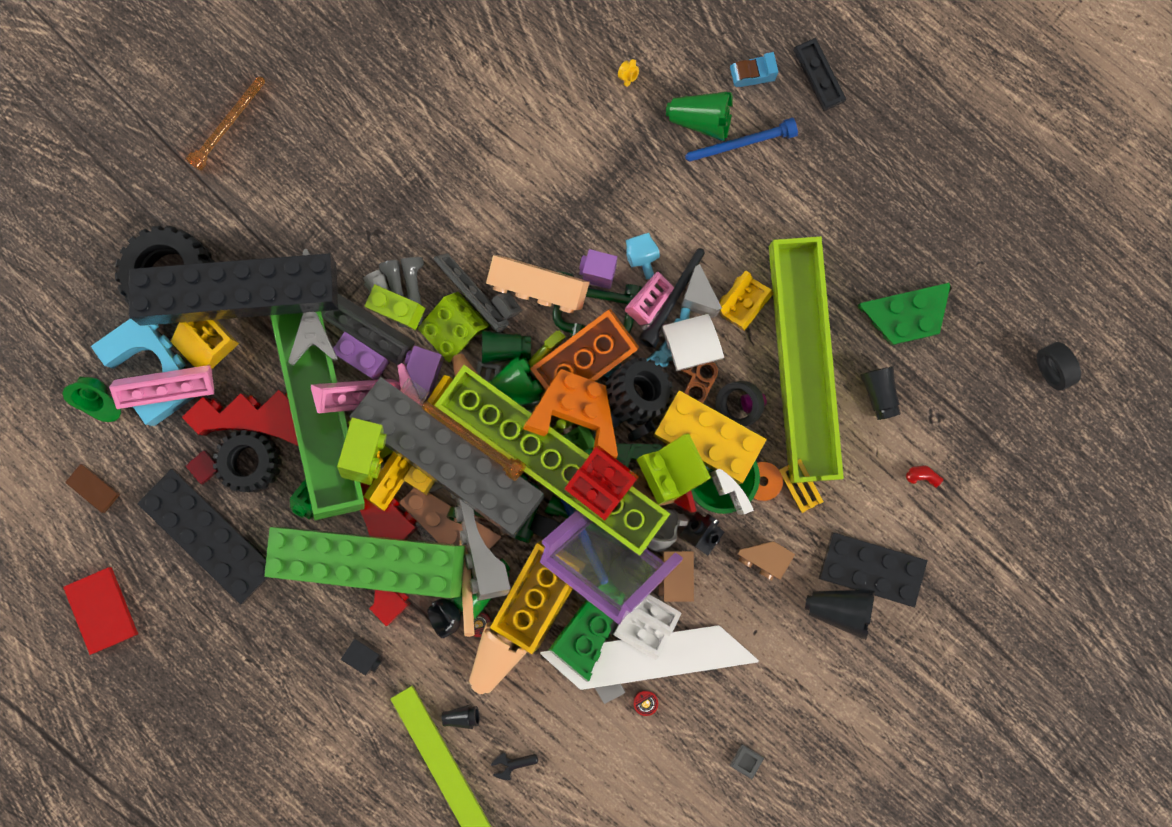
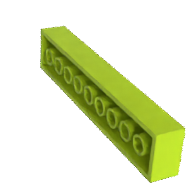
M463 365L434 405L639 556L644 552L670 515L668 511L632 486L609 517L603 520L564 489L590 455L550 426L545 436L524 430L523 427L532 413L465 365Z

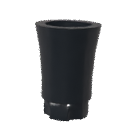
M894 366L860 374L877 420L900 415L901 412L898 406L900 403L894 379Z

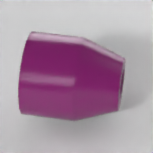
M762 393L765 406L767 404L766 396ZM749 394L742 395L740 398L743 411L749 414L753 407L752 399Z

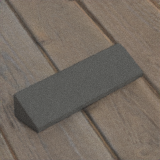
M448 253L433 258L437 266L496 333H501L509 325L507 319H504L498 309Z
M338 294V310L321 312L323 319L396 365L403 363L408 351L415 344L412 339Z

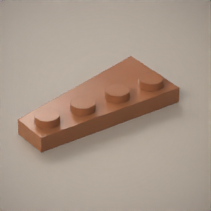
M415 488L399 502L438 543L459 545L460 531L463 530L462 524L456 523V518H454V521H451L446 517L451 507L450 505L430 493L426 496ZM475 521L482 540L490 550L502 537Z

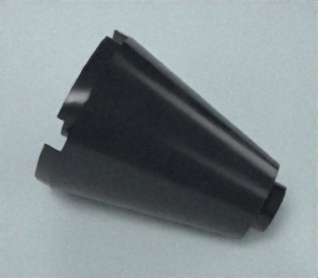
M813 591L812 596L807 595L805 610H809V616L860 639L867 640V630L871 620L875 591Z

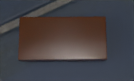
M80 464L65 482L101 513H106L120 496L117 490L85 464Z

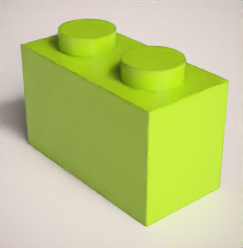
M375 284L364 306L413 330H416L425 311V308L419 303Z

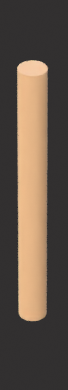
M464 558L462 579L464 636L470 637L475 635L473 599L470 588L471 569L467 570Z

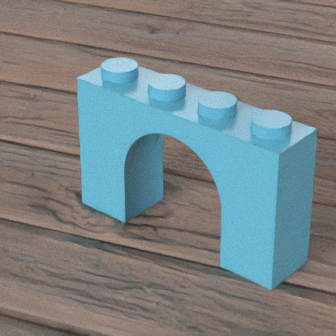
M129 319L91 346L103 365L113 369L134 354L146 350L153 351L159 357L162 364V372L181 370L186 366L184 360L178 354L175 355L170 349L172 344L165 335L161 336L158 332V324L140 326L132 319ZM195 397L134 406L133 408L145 425L156 426Z

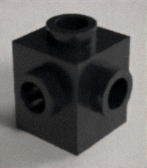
M696 512L680 536L708 556L725 532L717 526L719 524L717 519L709 514L704 517Z

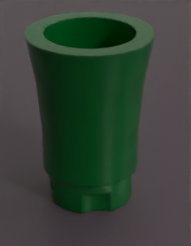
M482 330V364L495 361H512L516 357L520 359L531 358V336Z

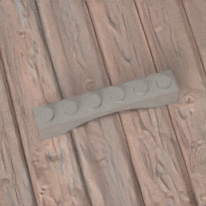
M451 494L452 499L456 498L458 507H455L456 520L462 524L463 530L460 531L461 544L463 546L466 545L468 554L465 555L467 570L471 569L473 579H470L472 594L477 595L478 601L507 595L510 591V585L505 564L493 555L482 540L475 523L474 509Z

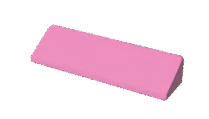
M210 365L117 379L109 387L116 409L215 393Z
M379 379L311 385L317 413L355 410ZM384 379L401 391L400 381Z

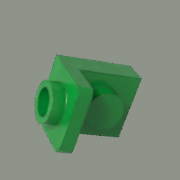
M305 479L290 497V508L298 517H305L310 520L313 517V511Z

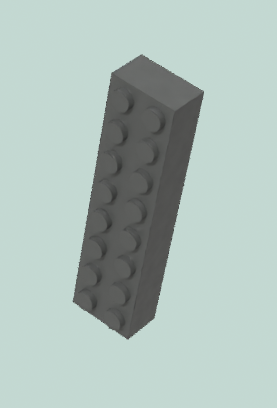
M382 377L379 378L349 416L351 419L356 418L382 425L383 433L387 434L386 447L512 538L516 537L544 498L540 490Z

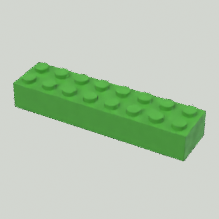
M270 527L264 577L455 598L461 596L466 546L289 527Z

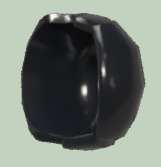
M441 598L432 602V606L427 609L429 620L436 634L440 638H446L459 629L461 622L460 611L448 599Z

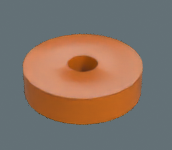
M759 462L757 464L760 478L765 477L767 484L765 486L759 484L753 499L758 501L771 500L780 493L783 486V477L775 465L768 462Z

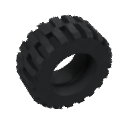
M160 225L152 226V231L145 228L139 231L140 236L137 238L132 236L127 240L130 244L127 248L122 247L119 252L123 255L121 260H116L115 267L119 268V272L115 273V281L121 283L117 288L120 294L125 296L124 300L129 304V269L150 268L158 259L168 254L180 255L185 265L213 263L215 261L210 258L212 254L200 241L182 229L178 230L173 226H166L164 229Z

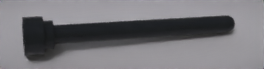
M698 248L653 324L640 334L638 340L643 345L654 349L660 340L658 338L660 335L659 331L689 282L695 266L699 265L705 254L704 249Z

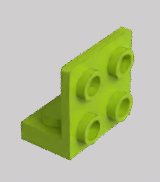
M457 291L443 297L422 324H420L418 330L447 362H451L452 358L459 354L473 337L482 334V330L486 331L490 325Z
M688 433L682 435L661 450L642 455L636 459L658 505L675 500L710 479V475Z

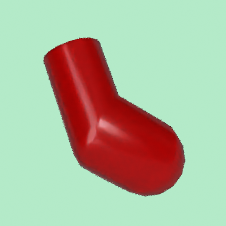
M926 465L913 466L906 474V479L911 484H916L918 480H926L935 488L944 480Z

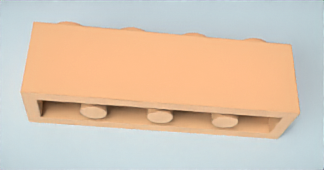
M493 255L486 284L493 285V290L507 293V290L516 292L515 297L525 300L533 297L538 299V304L551 307L553 303L559 305V310L574 313V310H582L589 281L505 256Z

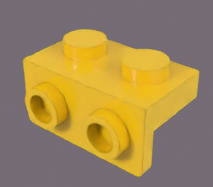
M744 271L741 276L736 278L730 291L719 300L722 307L720 310L721 316L745 331L773 295L772 289L753 279L750 272Z

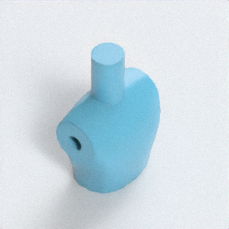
M650 233L625 240L627 259L630 266H642L645 278L650 279L654 275L651 262L660 257L659 249L651 238Z

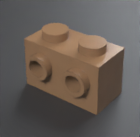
M662 551V556H658V558L664 563L675 552L683 559L658 585V596H663L664 602H694V552Z

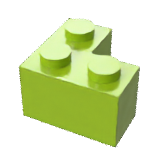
M356 418L351 419L337 465L341 478L369 485L372 484L373 478H378L381 464H379L380 459L377 458L379 448H384L387 434L383 433L382 425Z

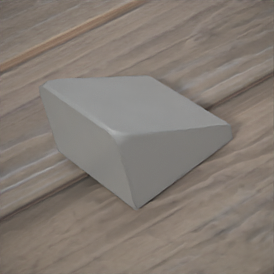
M622 684L595 688L604 704L626 693Z

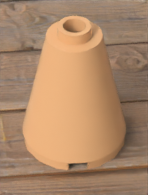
M488 622L483 629L469 679L472 685L471 688L479 694L490 693L527 653L526 650L492 630L490 626L493 622Z

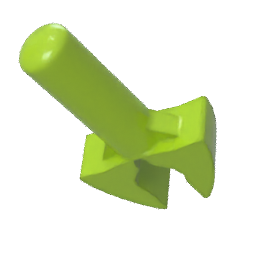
M560 330L555 331L544 341L545 344L528 360L529 365L532 367L546 357L552 349L560 345L566 336Z
M559 419L553 429L562 434L573 423Z

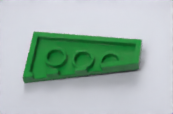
M608 571L606 573L609 579L606 585L598 583L596 587L621 606L625 595L615 587ZM586 599L550 647L549 651L582 679L589 682L593 674L591 673L593 667L601 655L603 643L611 631L610 627L613 620Z

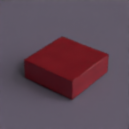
M203 450L185 466L200 484L206 483L218 472V470L213 469V464L217 462L206 450Z

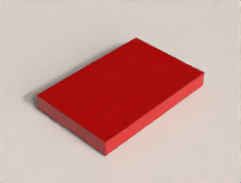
M112 567L103 569L63 587L89 655L139 635Z

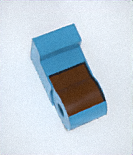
M774 52L766 53L763 57L739 61L730 66L735 87L775 81L778 75Z

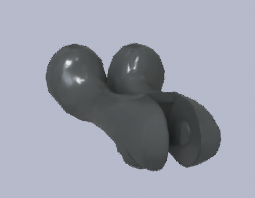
M423 257L401 259V266L407 288L406 298L422 306L417 272L424 266ZM390 260L378 264L380 272L388 279L391 292L404 297L401 286L400 262L398 260ZM423 315L420 319L419 324H422L423 322ZM397 322L399 327H407Z

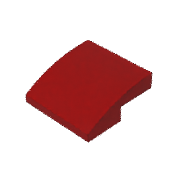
M598 445L564 489L603 520H606L639 476Z

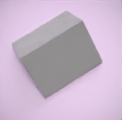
M699 264L694 268L680 308H689L692 312L701 315L709 314L710 318H714L722 307Z

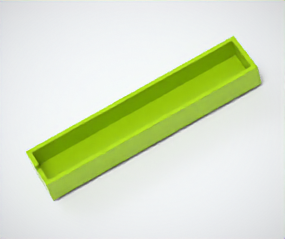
M822 236L773 240L769 245L790 483L844 479ZM797 460H802L810 477H804Z

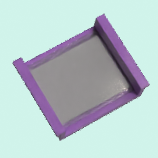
M577 510L542 540L545 549L540 563L620 625L624 618L670 574L683 558L675 552L664 563L647 549L639 556Z

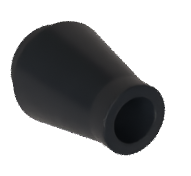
M471 704L450 711H443L441 717L444 727L473 729V727L479 726L480 722L479 709Z

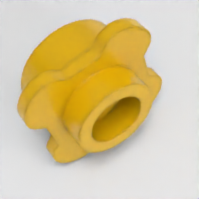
M634 59L630 60V62L624 61L618 70V78L624 81V86L626 87L631 82H634L639 74V67L636 66V60Z

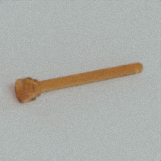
M259 76L254 80L199 151L190 152L185 159L199 171L204 169L207 165V155L265 84L263 77Z
M426 401L422 404V409L504 467L503 471L506 472L507 477L516 481L526 468V464L518 458L516 460L507 458L432 403Z

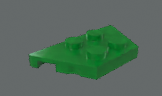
M950 283L858 304V307L872 320L871 323L877 330L883 333V337L891 346L936 336L941 331Z

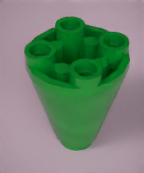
M514 358L489 382L519 405L541 400L540 394L544 392L538 379L533 381L529 374L531 366L526 358Z

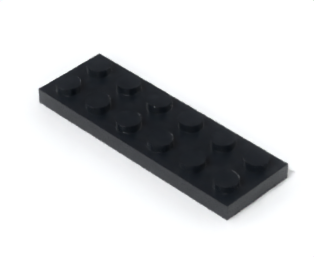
M171 468L137 503L240 605L244 604L269 578L264 577L266 557L175 469Z

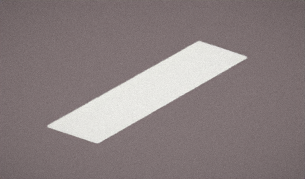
M719 625L672 632L657 660L623 640L604 642L601 648V655L591 672L593 674L589 682L582 679L552 652H540L544 658L580 690L759 662L757 658Z

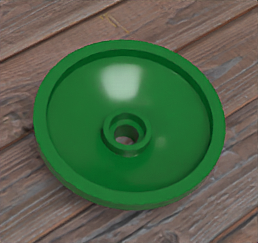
M756 460L744 482L738 484L750 502L756 495L760 483V472ZM705 465L710 479L691 490L693 499L702 508L713 513L727 514L736 512L730 494L719 495L710 474L714 470Z

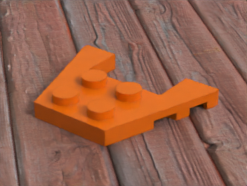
M560 369L533 410L530 418L526 421L523 429L545 436L549 431L551 415L596 431L593 450L599 445L614 458H617L618 452L606 386Z

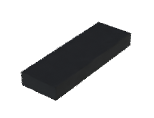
M816 37L794 47L793 51L823 111L844 103L846 97Z

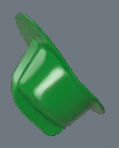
M80 376L75 383L67 385L63 390V398L69 405L97 420L113 422L121 415V409H116L114 400L108 394L106 385L97 378Z

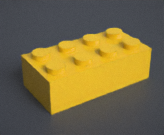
M681 391L677 392L653 435L666 444H670L682 435L690 434L704 465L714 471L718 469L723 470L738 484L744 482L767 440Z
M542 540L535 545L490 626L492 630L530 654H533L540 648L573 589L540 563L545 549ZM564 550L556 554L558 558L581 575L586 566L584 562Z

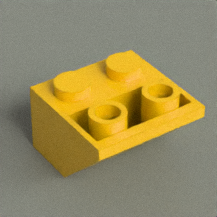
M218 320L179 323L170 341L194 367L210 365L211 370L239 344Z

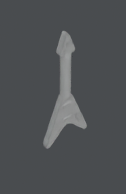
M304 249L302 255H310L307 249ZM303 313L288 362L291 365H295L312 345L319 347L331 359L337 360V355L317 313Z

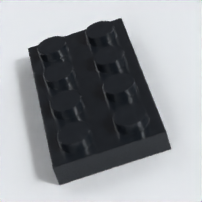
M831 532L819 579L854 590L875 591L874 596L915 608L928 560Z

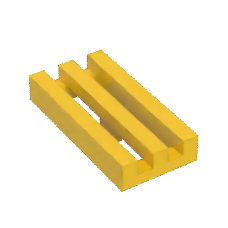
M797 460L804 477H810L802 460ZM789 465L779 469L801 513L824 502L813 482H807L816 499L814 501L811 500L803 483H797L807 502L803 506L786 474V471L789 470Z

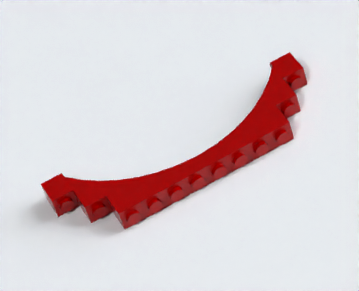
M278 390L262 406L253 395L247 396L240 393L223 411L224 407L215 398L208 399L202 397L182 416L198 435L207 436L210 432L247 430L276 436L298 446L287 393ZM360 482L364 496L371 485ZM393 497L385 511L377 508L364 498L365 507L360 512L366 523L369 536L407 540L419 528L415 524L417 520L408 511L404 513L398 507L400 503L395 497ZM375 590L374 604L369 609L385 626H388L411 603L407 600L409 598L407 593Z

